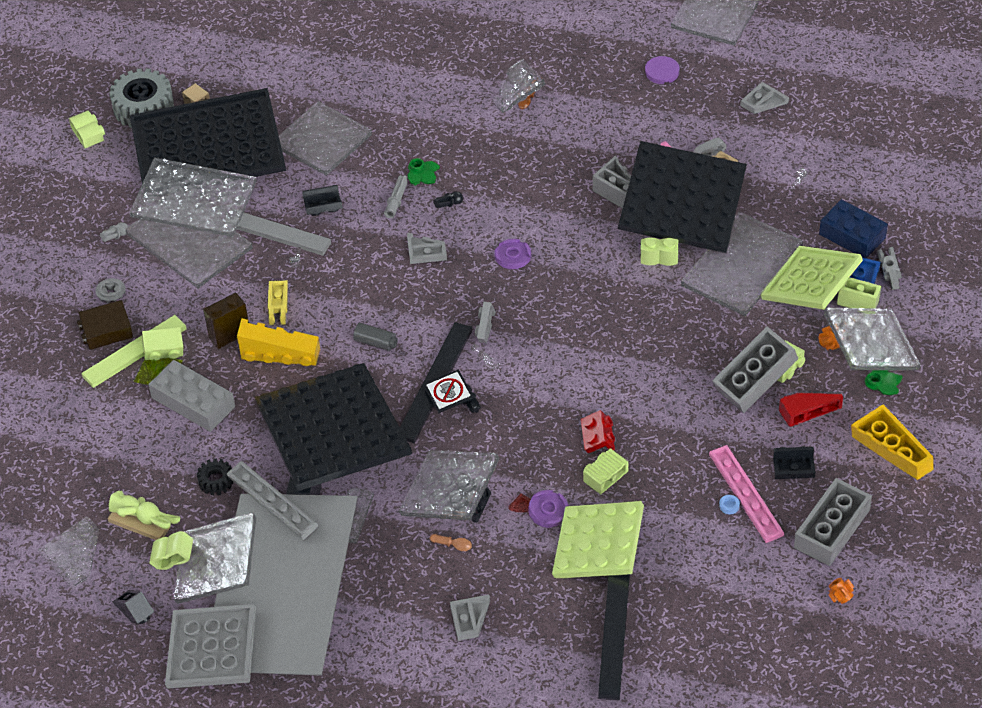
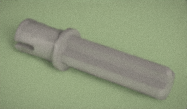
M405 175L398 177L391 197L387 200V207L384 211V215L387 218H394L397 208L401 206V198L408 183Z

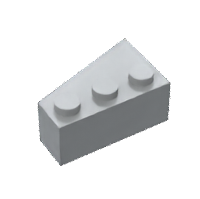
M616 155L593 175V191L623 209L631 175L628 173V169L620 164Z

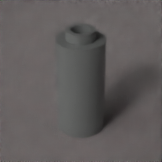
M361 322L357 324L354 330L353 339L355 341L387 351L395 348L398 342L395 333Z

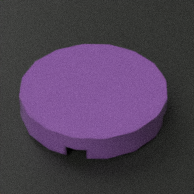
M659 56L652 58L645 66L647 78L653 83H671L679 76V64L670 57Z
M519 239L504 240L495 249V260L503 268L518 269L524 267L531 259V248L526 242H520Z
M552 490L539 491L530 500L529 516L534 523L541 527H556L563 521L565 507L568 506V502L560 493H554Z

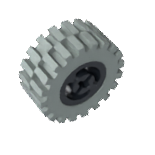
M137 69L135 73L132 70L128 71L127 76L124 74L120 75V80L116 79L114 85H111L110 88L114 115L118 121L121 120V124L124 126L128 123L130 128H132L130 115L174 106L170 82L163 73L159 75V71L156 70L153 73L151 69H146L145 72H142V69Z

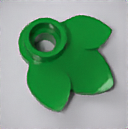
M419 158L412 159L408 165V180L415 186L420 182L434 184L436 182L434 172L439 170L440 166L433 161L424 162Z
M880 364L875 366L872 372L865 377V385L869 389L878 390L885 395H896L899 393V389L896 386L900 384L903 376L888 372L887 365Z

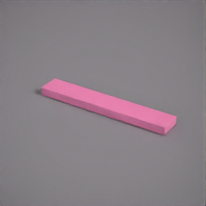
M725 445L710 451L709 456L735 496L739 499L740 504L765 543L783 537V530L729 447Z

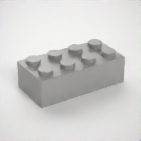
M767 326L712 381L716 389L724 397L745 413L798 360V356L794 348Z
M175 360L148 384L151 397L209 432L235 408L232 392Z
M835 478L795 533L794 548L831 566L870 511L872 495Z

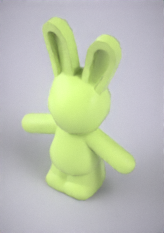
M120 490L113 493L109 500L110 512L117 513L122 517L126 515L137 516V519L143 524H155L162 529H168L171 524H177L180 521V516L160 512L154 503L145 502L143 497L137 500L133 496L124 495Z

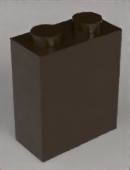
M236 292L203 309L209 339L217 349L237 340L241 319L248 320L246 304Z
M122 300L78 312L80 320H77L79 330L84 331L81 334L84 345L88 344L89 350L134 338Z

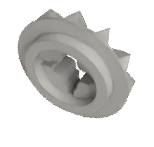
M115 278L103 280L96 287V295L101 302H116L118 298L122 299L123 294L126 293L124 283Z

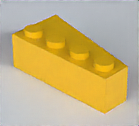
M241 319L237 339L242 360L316 366L320 351L318 336L297 331L288 333L284 328L277 327L275 330L265 327L263 323L258 322L255 325L248 323L246 319Z
M884 404L851 424L852 437L916 480L933 470V456Z

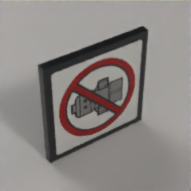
M459 369L423 384L438 414L474 399Z

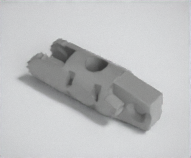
M889 247V256L884 257L882 249L877 250L885 281H890L892 290L899 289L898 279L902 278L894 248Z

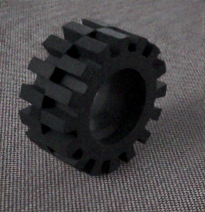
M214 458L213 462H210L209 459L207 464L203 462L201 464L202 468H198V484L205 494L210 492L214 496V493L217 492V495H221V491L226 493L227 488L231 489V484L234 482L228 477L227 473L232 467L227 461L224 463L223 459H220L217 462V458ZM219 473L223 475L219 480H208L212 474Z

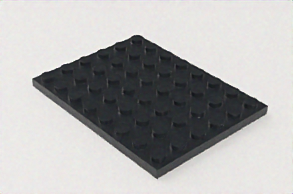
M268 88L130 115L145 199L286 171Z
M365 363L356 364L343 370H337L324 376H318L314 379L302 381L298 384L255 397L257 407L297 491L412 454L408 441Z

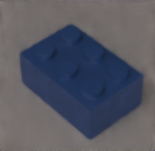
M841 199L820 220L819 235L852 253L861 254L862 258H867L886 238L888 223Z

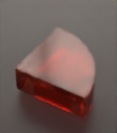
M520 494L509 505V510L527 512L531 499Z

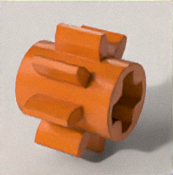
M835 326L822 328L823 333L819 334L820 345L826 348V350L839 348L838 343H841L843 340L841 331L835 328Z
M837 578L829 585L828 595L833 602L838 600V602L844 604L854 596L852 593L854 586L849 579L844 581L842 578Z

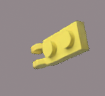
M288 280L269 281V325H274V313H281V325L286 324Z

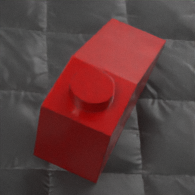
M795 393L787 395L779 401V412L788 426L792 427L841 409L843 395L824 393Z

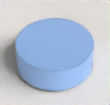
M725 495L720 499L719 508L723 513L734 514L739 510L740 501L736 496Z

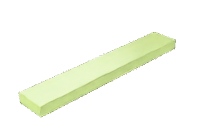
M174 315L151 330L180 327L181 332L186 330V325ZM142 336L84 371L82 377L94 388L144 356Z

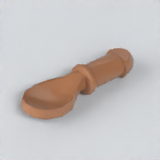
M437 534L430 535L431 542L444 544L448 547L451 544L460 551H468L472 547V543L465 538L452 540V537Z

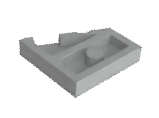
M761 82L741 100L740 106L756 114L787 104L789 97Z
M407 233L410 264L447 260L444 241L432 240L424 236L420 239L413 237L412 233Z
M484 302L483 307L479 308L478 318L481 319L480 324L476 326L475 336L480 343H487L492 327L491 319L496 313L490 302Z
M489 595L450 602L458 641L479 637L490 603Z

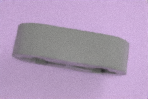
M717 137L697 146L694 153L715 156L718 152L725 151L726 144L721 138Z

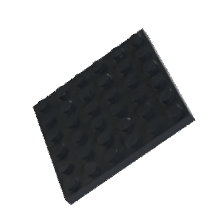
M640 141L618 229L659 239L673 238L677 239L678 243L727 253L747 164Z

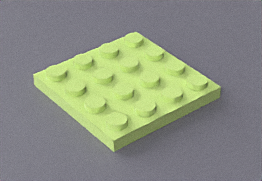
M799 246L761 292L762 300L824 310L863 261L862 256L855 253Z
M642 501L566 506L552 572L554 578L632 574L644 509Z

